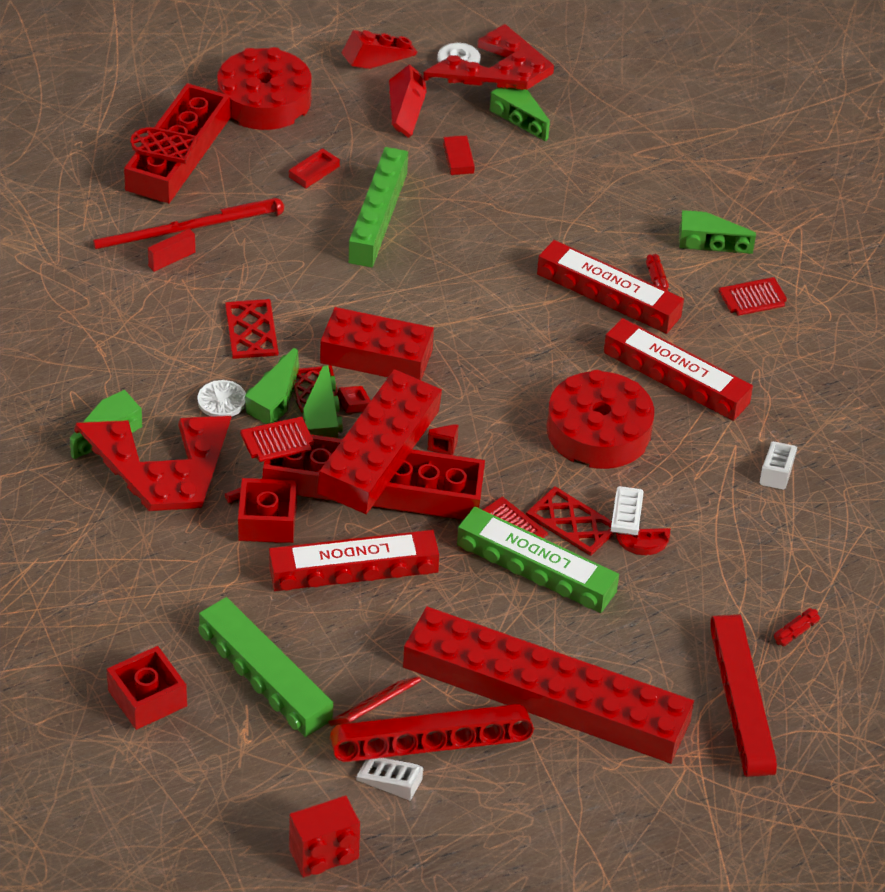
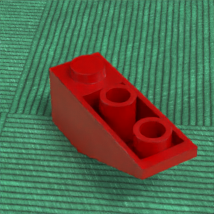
M353 30L341 53L351 66L371 69L416 56L417 50L411 44V40L404 36L394 37L386 33L375 34L367 30Z
M410 64L389 79L391 123L397 132L403 133L408 138L413 134L427 92L426 81L423 80V75Z

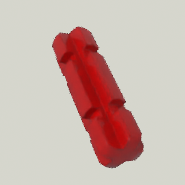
M656 253L653 255L649 254L646 257V265L649 269L652 283L668 291L669 284L667 279H665L666 275L660 263L659 255Z
M808 608L801 615L775 632L773 637L776 640V644L786 646L811 626L820 621L818 611Z

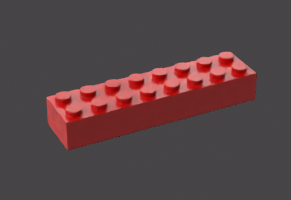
M311 435L314 440V445H311V451L264 461L262 479L297 480V495L331 500L317 493L319 472L343 439ZM412 449L373 506L464 520L474 507L479 508L485 460Z

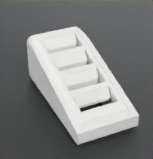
M771 442L762 466L761 485L782 490L786 488L797 452L796 446Z
M617 487L611 525L612 532L638 535L644 493L642 489Z
M386 758L368 759L363 764L356 780L411 801L422 781L423 767ZM372 766L377 768L374 774H368ZM383 770L387 772L385 776H380ZM393 774L397 775L395 779L391 778Z

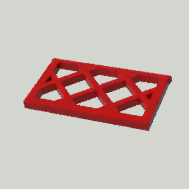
M271 300L225 302L232 358L278 356L279 351ZM266 306L267 312L264 315L254 310L257 307ZM240 308L244 311L236 317L232 314L231 309ZM249 314L258 318L252 325L243 320ZM264 322L269 324L270 331L267 333L258 329ZM237 324L246 328L240 335L234 332V326ZM252 332L261 337L255 344L245 339ZM268 341L272 343L273 349H263L260 346ZM242 343L249 347V349L237 351V345Z
M556 486L526 512L530 519L590 556L616 533L611 531L612 521ZM558 495L567 502L552 503V498ZM579 508L590 516L575 517L574 509ZM554 509H569L570 517L555 518ZM539 510H549L550 518H543L537 512ZM596 522H602L609 526L610 529L598 531ZM576 523H591L593 531L578 532ZM556 524H571L573 532L567 533L557 527ZM579 538H594L595 543L588 546L580 541Z
M414 677L397 681L328 722L330 726L350 723L421 682V678Z

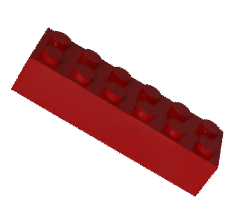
M187 83L155 125V128L198 136V140L186 164L135 153L124 167L125 191L170 204L231 118L230 95ZM162 135L155 137L157 141L164 139ZM150 138L144 140V142L146 144L152 143L153 140ZM178 138L171 140L173 144L181 142ZM164 142V143H161L160 145H161L162 147H166V146H169V143H168V142ZM157 145L149 147L151 151L159 149ZM184 145L176 147L179 151L186 149ZM173 148L166 150L168 155L175 153Z
M394 369L320 470L317 493L367 515L438 414L442 389Z

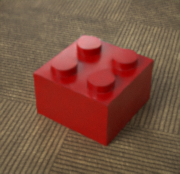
M242 478L238 513V541L294 543L297 480Z
M155 646L107 668L108 691L136 730L187 707V684L159 646Z
M347 795L289 814V850L302 877L312 874L318 875L327 869L339 865H348L354 860L359 859L360 821Z

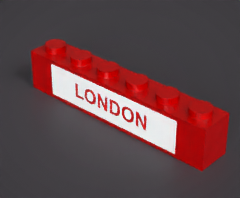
M553 240L538 256L537 275L667 334L682 317L684 298L561 242Z
M624 318L605 336V354L732 421L750 404L753 385Z
M434 530L269 548V568L274 591H288L300 588L438 573L440 554Z

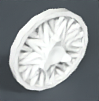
M451 43L443 46L438 51V62H441L448 56L456 55L463 60L480 64L478 50L465 43Z
M212 381L200 389L197 396L198 406L203 413L209 416L232 417L239 414L245 408L246 393L240 385L233 381Z

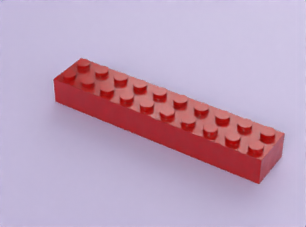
M426 606L404 645L403 668L505 705H522L530 714L670 764L691 722L694 700L428 606Z

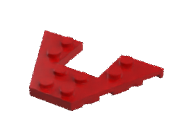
M504 24L478 39V48L507 58L487 68L477 62H469L461 59L459 56L451 55L423 72V80L428 81L432 77L447 78L448 83L479 86L485 82L497 83V87L528 90L554 73V64L509 26Z
M232 417L180 418L178 426L188 458L186 460L140 462L129 420L76 423L74 430L76 434H82L92 445L91 450L103 458L105 465L115 475L119 474L128 484L127 488L140 498L141 503L149 511L202 508Z

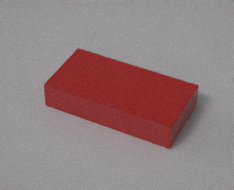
M467 135L443 137V146L450 174H474L475 165Z
M322 148L289 170V178L306 189L339 168L340 159Z
M187 229L148 247V266L155 272L196 253L195 233L191 229Z

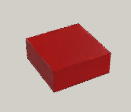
M363 386L340 387L336 395L346 413L362 412L371 401Z

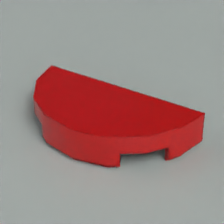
M671 528L639 529L638 535L616 533V538L625 550L633 554L653 555L665 549L669 543Z

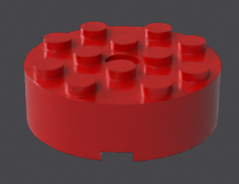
M277 47L247 48L228 58L218 71L217 92L230 95L231 118L239 121L240 126L256 130L280 129L294 124L295 119L301 115L305 116L310 109L312 91L310 69L300 58Z
M601 370L579 373L562 381L552 392L548 409L547 435L558 453L572 462L578 460L588 463L589 468L596 469L621 467L642 456L651 441L654 405L646 390L638 382L625 376Z

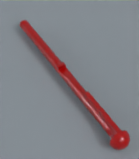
M272 198L220 209L222 212L220 214L191 219L181 223L174 221L167 225L94 239L93 244L95 249L273 212L276 216H279L284 211V203L279 198Z

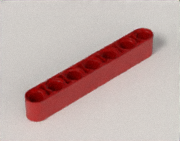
M740 614L711 616L710 629L744 776L776 775L777 761L742 617Z
M513 704L341 724L334 727L330 732V741L335 757L342 762L521 742L531 737L534 727L526 708L522 705ZM436 731L434 734L428 735V733ZM404 734L407 735V736H405V737H403V738H398V737H400L401 735H404ZM350 741L347 744L340 745L342 742Z

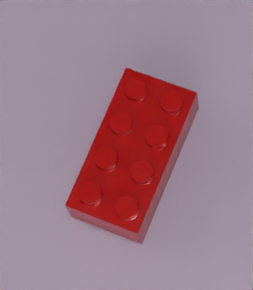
M334 307L320 341V363L387 378L395 369L422 380L433 350L434 327Z

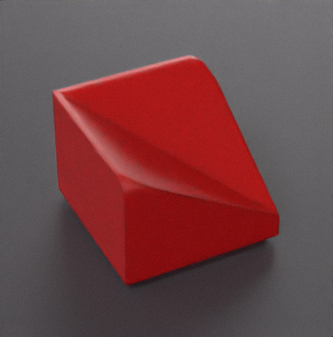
M453 424L429 429L427 450L453 455L458 442L459 425Z

